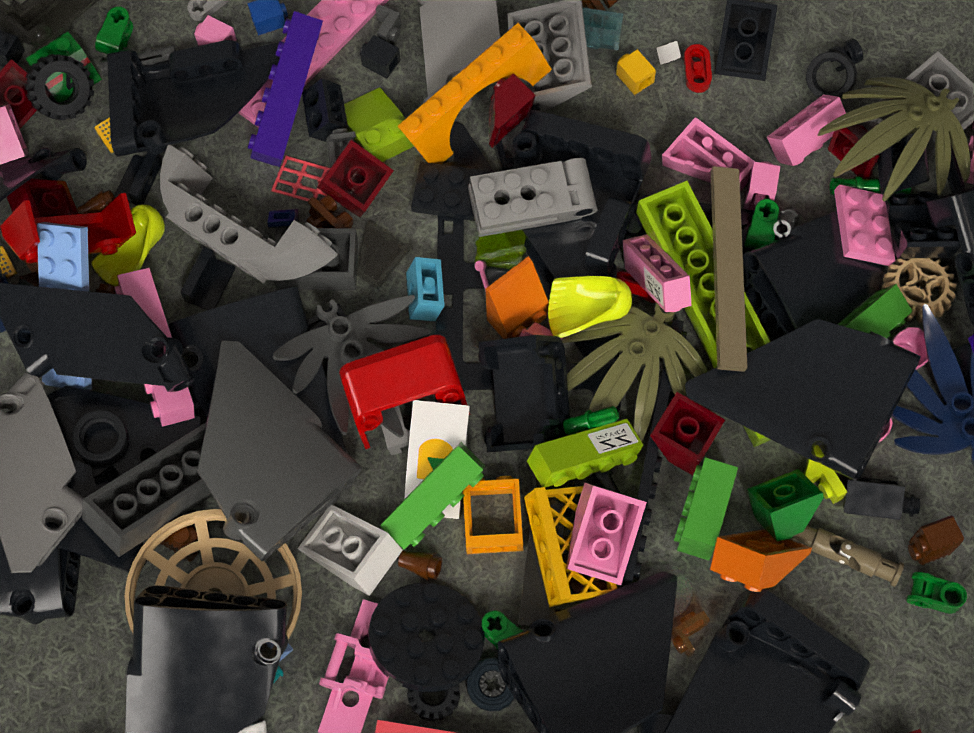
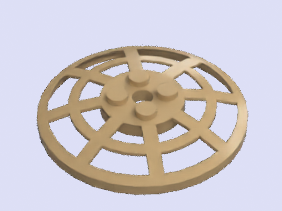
M221 509L192 512L165 524L146 541L135 557L127 577L125 589V610L132 633L136 586L146 560L161 570L155 585L165 586L166 580L170 576L182 584L181 588L203 591L217 590L221 593L257 596L267 593V598L276 599V590L293 586L292 611L286 626L288 640L296 627L301 610L302 588L297 563L289 547L285 543L278 551L286 562L290 574L273 579L272 573L265 561H261L244 544L230 539L209 537L206 521H226V517ZM195 524L198 541L181 548L169 560L154 551L172 533ZM212 548H227L237 551L239 554L231 565L214 562ZM200 550L203 565L195 568L189 574L176 566L185 557ZM249 559L260 570L264 582L247 584L246 579L240 572ZM274 645L272 649L277 650L276 646Z

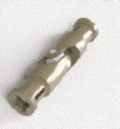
M807 525L803 532L790 538V540L811 547V551L840 564L848 565L852 569L870 577L873 575L889 581L890 585L894 587L898 583L904 568V563L902 562L895 563L883 558L879 552L856 545L852 541L820 527L815 529ZM830 544H838L841 547L836 553L830 547Z

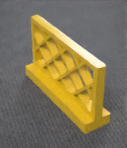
M583 486L546 490L545 487L534 488L524 497L549 607L560 606L563 603L590 600L617 589L615 583L606 581L608 590H600L592 584L595 577L590 576L587 580L578 572L566 569L567 564L563 562L562 554L565 549L569 551V542L571 541L574 525L563 517V514L568 507L576 512L577 505L572 500L575 495L581 494ZM548 497H556L564 503L559 513L550 507ZM558 522L571 531L566 540L556 533L555 527ZM572 577L584 585L579 594L571 595L568 582Z

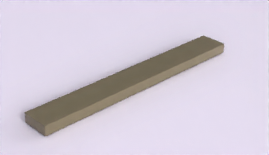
M713 166L710 171L717 369L744 372L747 369L739 169Z

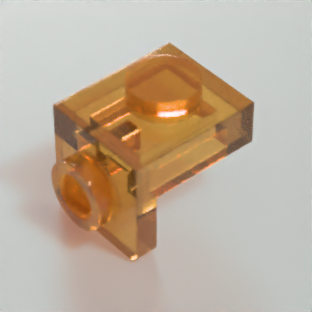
M704 610L697 615L694 611L680 619L682 624L673 630L674 638H672V643L680 654L684 652L688 658L695 652V648L688 637L706 627L710 621Z

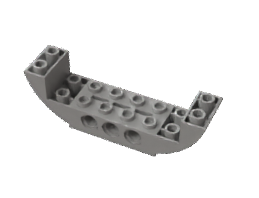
M171 145L167 146L160 172V190L163 202L169 212L166 218L194 240L213 250L216 254L264 284L266 280L283 281L308 275L325 266L338 255L330 247L332 242L319 234L320 231L308 222L303 226L294 220L277 243L270 238L265 239L253 227H246L245 223L233 215L226 217L227 212L216 204L208 206L210 202L201 196L213 179L205 172L207 167L195 158L192 160L194 155L185 148L180 147L178 150Z

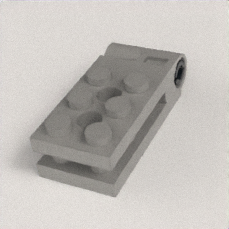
M584 158L570 159L563 163L562 161L471 176L469 180L468 190L479 237L578 220L597 212L590 176ZM522 196H528L532 200H525ZM497 200H501V201L505 202L506 204H505V205H500V204H498L496 201H497Z

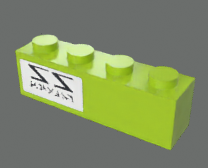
M624 419L535 445L527 459V463L542 487L546 488L552 485L558 487L565 484L568 480L575 478L581 480L588 477L591 473L598 471L603 473L609 471L614 466L621 464L626 466L633 463L638 458L637 455L643 447V443L628 419Z

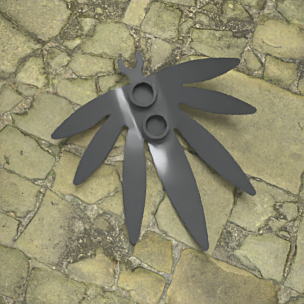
M414 295L383 301L358 310L346 317L337 315L338 306L333 299L328 304L331 309L330 312L323 311L322 307L317 305L316 314L327 325L293 338L274 352L273 359L286 361L296 359L307 353L310 349H313L298 369L292 390L295 394L311 383L322 364L323 358L328 359V398L335 422L343 435H346L348 430V400L339 375L341 367L349 362L384 351L367 342V339L383 343H408L428 337L431 331L426 328L399 324H374L388 320L401 313L413 303ZM394 407L381 411L383 416L381 424L397 437H403L404 432Z

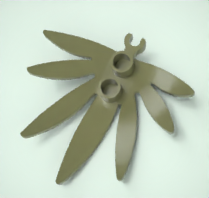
M895 77L867 79L864 85L880 87L843 93L841 99L881 98L897 100L881 101L852 110L831 121L818 132V136L896 113L867 132L846 154L833 173V176L837 177L888 149L905 136L914 133L891 173L882 197L884 202L887 201L911 173L922 156L933 130L936 132L935 164L937 194L940 195L947 181L951 162V145L964 183L970 177L968 142L960 122L951 111L955 108L959 99H948L946 96L950 91L949 89H943L937 97L924 86L910 80Z
M658 304L655 306L653 317L631 306L629 312L620 319L595 324L562 339L563 343L597 339L618 333L622 334L591 352L567 374L568 391L600 370L621 351L622 354L617 358L602 380L588 410L594 412L611 406L617 407L635 380L640 368L645 366L636 399L633 428L642 442L647 432L656 401L659 381V358L664 360L665 369L674 395L676 392H679L687 397L685 389L687 380L678 357L695 377L708 372L694 347L681 334L664 324L674 318L675 312L663 313Z

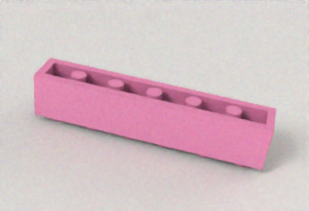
M150 268L117 275L118 286L114 287L115 294L132 296L157 327L167 337L172 338ZM144 384L146 394L152 393L154 400L150 402L153 417H159L162 427L195 418L194 404L188 387L177 392H167L165 386Z

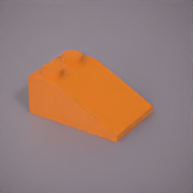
M529 256L486 288L487 321L503 339L519 337L524 328H528L535 322L540 324L548 315L549 302Z
M766 530L719 536L716 540L710 570L721 574L720 578L730 582L738 581L745 584L744 587L750 591L761 592L762 589L774 587L811 553L812 548L790 539L777 542Z

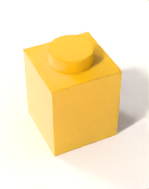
M637 49L631 54L623 55L618 60L616 75L636 95L654 83L656 70Z

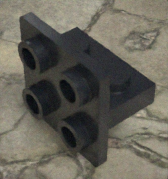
M914 133L905 136L888 149L879 153L877 163L882 195L898 158ZM926 148L911 173L895 192L930 180Z

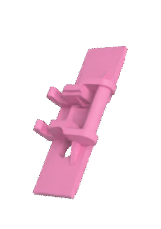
M363 599L351 636L338 633L335 635L334 640L336 644L324 678H321L319 685L332 689L318 733H361L373 697L382 699L389 676L384 675L377 667L371 656L370 649L361 646L362 640L368 636L370 620L378 603ZM347 646L355 649V659L350 674L346 676L344 683L336 682L335 680ZM349 691H355L359 695V702L353 707H347L343 704V696Z

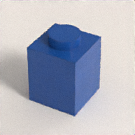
M256 0L247 3L258 35L284 27V18L288 17L284 2L279 4L278 0Z

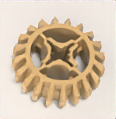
M931 258L896 259L894 264L888 267L887 273L883 277L884 284L882 289L897 284L912 309V312L907 316L908 322L914 316H917L918 323L923 322V304H927L934 316L938 318L950 309L951 302L956 297L954 291L957 284L952 282L954 274H947L949 265L943 267L939 265L941 262L940 258L935 260V262ZM907 273L909 276L908 282L900 287L899 277ZM938 287L939 298L932 302L930 298L931 292L934 288Z

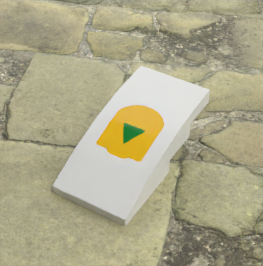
M419 400L413 401L404 499L460 442L467 446L470 406ZM461 500L454 507L449 504L442 511L445 514V518L459 519Z

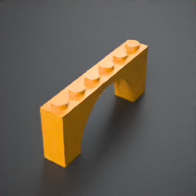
M517 23L402 121L398 128L428 163L442 164L454 154L450 147L452 125L460 110L476 93L503 77L509 78L513 73L518 78L524 79L534 86L552 69L534 39Z

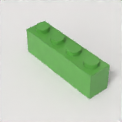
M897 284L875 292L837 325L865 333L872 331L888 338L891 335L889 333L891 330L902 326L906 322L905 318L912 312V309Z
M460 442L383 520L380 527L404 550L409 544L415 547L425 536L422 531L429 524L435 527L445 516L442 511L449 504L452 507L457 505L465 496L462 491L468 485L474 487L484 477L482 471L485 464Z

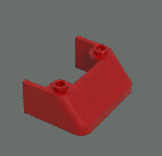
M121 193L99 213L34 218L30 201L25 200L0 225L4 240L21 260H26L27 263L38 262V244L40 240L37 232V223L48 222L88 227V254L102 253L103 256L117 253V249L136 234L126 193Z
M431 335L343 365L339 371L341 382L365 450L371 448L366 431L374 430L382 423L383 416L381 411L432 394H435L437 401L440 403L452 404L460 400L461 405H467L447 340L442 335Z

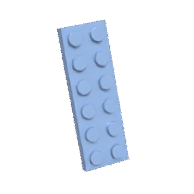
M48 222L37 223V232L40 240L38 244L39 287L89 291L88 227ZM51 369L42 376V382L47 386L59 388L70 386L92 390V378L57 375L54 369Z

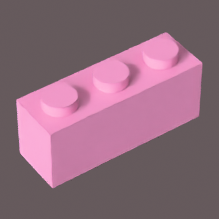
M823 94L767 136L774 155L780 163L791 166L802 163L807 155L822 148L823 143L833 136L834 131L818 136V132L831 121L846 114L840 97Z

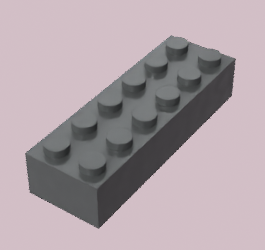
M207 422L83 499L82 520L118 557L151 537L165 524L186 514L213 496L197 472Z

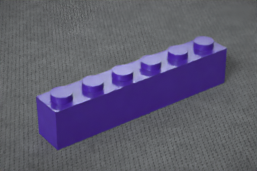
M296 11L293 12L292 19L286 18L282 33L287 34L285 42L279 41L275 55L280 57L278 65H272L268 79L273 80L271 88H265L262 102L266 103L264 112L258 111L255 125L259 126L257 135H251L247 148L252 150L251 159L280 167L323 20Z

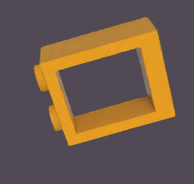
M500 476L496 480L485 481L482 478L474 487L468 485L463 490L465 495L463 499L467 554L523 551L519 479H513L511 476ZM512 493L515 533L473 536L471 496Z

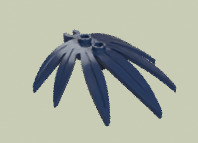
M923 304V330L927 355L934 379L946 405L942 403L934 390L916 369L907 388L929 412L943 423L940 424L921 414L897 406L892 417L916 431L936 437H901L894 439V444L908 451L928 455L949 454L971 447V462L974 465V353L972 350L970 363L971 396L967 391L958 361L941 326L929 306Z

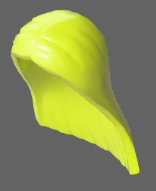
M141 204L132 208L131 214L136 234L118 248L117 253L107 256L99 253L91 262L95 272L107 284L114 287L118 286L117 275L140 270L149 251L163 236L165 231L163 217L152 206Z
M606 276L554 279L548 305V319L552 335L563 338L595 324L624 317L632 306V293L629 286L620 279Z

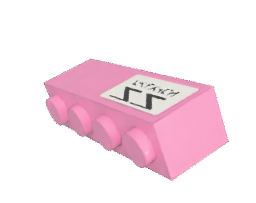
M646 234L622 240L625 269L665 312H677L684 307L691 306L690 276L651 237Z

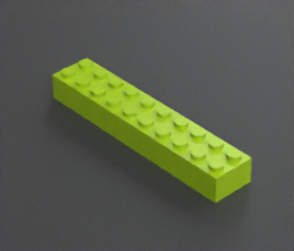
M685 181L639 200L636 214L646 234L690 276L691 306L684 307L715 369L717 368L713 230L688 181ZM744 292L747 353L770 343V340ZM743 426L753 447L771 440Z

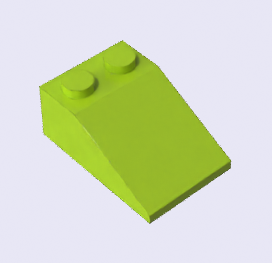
M380 87L344 104L348 132H355L356 134L354 142L380 161L384 162L414 147L398 128V125L405 120V117Z

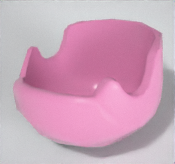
M907 327L892 338L891 341L894 344L921 356L916 370L929 361L924 331L922 329Z

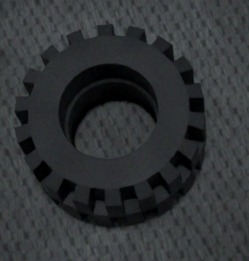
M52 54L45 58L42 57L38 59L36 64H32L30 72L25 77L27 78V84H25L26 96L31 101L32 106L41 114L58 120L76 118L77 114H83L86 106H90L92 102L90 98L94 96V90H92L94 82L89 76L91 73L88 69H85L84 64L70 56ZM55 72H64L73 81V92L64 102L52 101L48 98L45 91L48 77Z

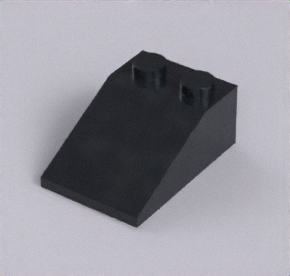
M727 0L715 74L765 81L778 5L746 0Z

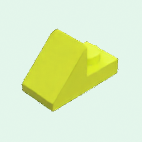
M816 445L814 447L816 456L824 457L825 455L822 450ZM809 458L807 459L804 475L812 483L820 482L818 487L823 492L825 499L830 498L833 504L841 501L845 497L847 490L835 471Z

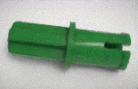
M614 406L594 412L587 410L585 414L565 419L563 422L564 430L569 436L616 422L619 419V414Z

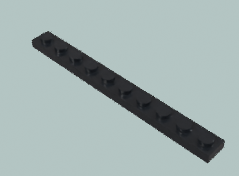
M673 319L671 328L686 339L687 332L682 331L684 321ZM665 364L650 435L668 407L669 396H675L667 376ZM650 436L637 499L647 503L624 573L622 585H629L633 579H639L642 563L636 562L638 552L644 553L647 536L642 535L643 525L649 526L652 509H648L647 505L649 499L655 498L657 483L652 482L654 472H660L662 457L657 456L659 448Z

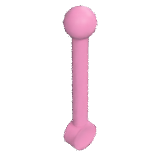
M477 261L475 269L480 272L486 292V288L489 286L485 274L486 263L484 261Z

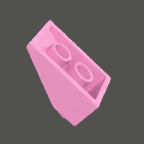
M584 483L576 508L566 569L621 585L647 502Z

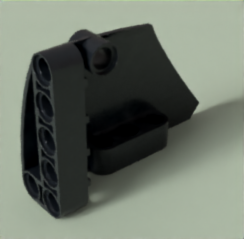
M835 211L793 228L786 237L784 235L778 240L746 252L743 255L744 292L761 325L774 341L814 320L819 319L833 324L841 322L875 292L881 290L882 264L844 257L838 214Z
M298 287L285 288L247 298L168 324L172 338H176L182 343L183 354L181 357L193 355L198 360L195 366L189 367L195 379L194 383L190 386L206 419H208L222 341L240 342L291 391L293 390L294 380L299 367L313 350L310 349L304 355L292 360L279 361L273 359L274 352L293 338L310 331ZM321 364L311 383L295 395L318 416L322 423V430L346 451L341 431L331 411L327 392V380Z

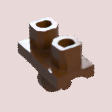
M330 195L320 200H317L315 197L308 200V204L311 206L309 210L311 216L308 217L306 222L315 228L350 229L353 226V218L347 212L343 211L337 217L331 214L337 210V204Z

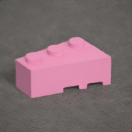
M696 117L662 154V166L711 183L710 170L713 166L739 169L740 191L747 185L753 163L755 162Z

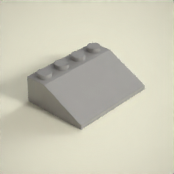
M563 0L507 14L509 30L519 23L534 39L552 69L534 86L528 81L519 78L536 95L533 104L539 103L540 111L549 110L592 87L582 0Z
M938 51L905 78L924 86L937 97L943 89H949L950 91L946 97L950 100L959 99L957 105L951 111L960 122L963 130L974 122V83ZM881 99L878 102L897 99ZM896 113L866 121L860 125L869 132L877 124ZM934 130L926 146L928 161L935 156L936 132Z

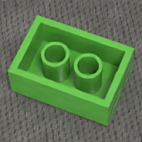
M706 457L702 466L696 465L689 490L692 491L688 492L681 514L686 516V518L681 517L674 541L679 543L677 551L710 560L715 549L717 537H719L738 467Z

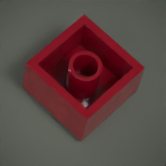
M350 140L317 188L330 195L336 202L353 214L361 217L394 170L353 140Z

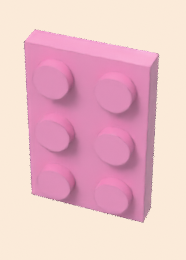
M839 185L834 190L844 257L890 266L896 260L886 201L882 200L883 195Z

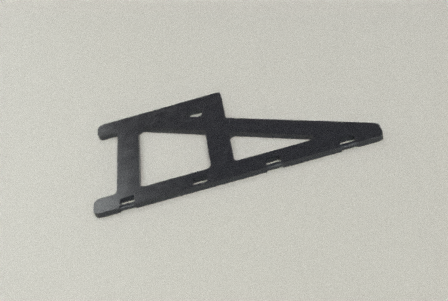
M453 123L450 132V147L454 150V162H444L442 165L494 172L465 126L461 123ZM438 216L437 259H441L443 294L453 295V308L443 309L437 317L436 335H442L447 340L463 392L466 390H494L493 370L485 369L481 363H465L463 361V293L466 289H484L480 272L475 269V263H466L464 261V219ZM444 221H453V234H444ZM522 230L503 233L518 255L519 261L517 263H486L485 274L489 286L529 256L549 302L551 286L555 278ZM613 264L608 277L616 278L617 268ZM619 333L574 343L585 358L603 344L619 337ZM619 353L600 370L571 390H590L594 398L605 375L619 357ZM566 363L567 374L578 363ZM459 400V401H456L455 403H452V404L461 405L460 400ZM621 402L616 407L617 412L620 411Z

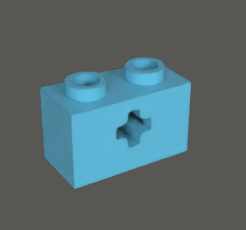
M415 257L406 272L408 296H415L413 303L408 306L409 319L436 321L444 308L441 259Z

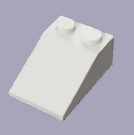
M334 505L326 509L297 548L340 579L369 596L402 552L401 547L387 532Z

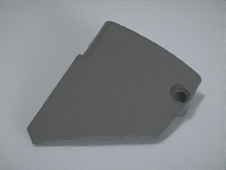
M222 341L197 472L226 517L223 526L224 533L230 539L243 540V544L261 561H264L340 498L339 494L345 488L349 489L362 467L322 430V423L318 416L240 342Z

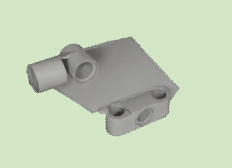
M416 0L422 4L420 7L428 93V97L423 100L424 103L500 38L496 0ZM473 98L461 110L469 108L472 105Z
M24 373L6 394L0 396V539L11 573H29L36 566L39 567L43 564L82 516L84 499L83 496L67 486L76 470L54 411L44 391L45 383L39 380L37 376ZM2 409H10L13 413H5ZM54 522L59 528L51 529L46 523Z

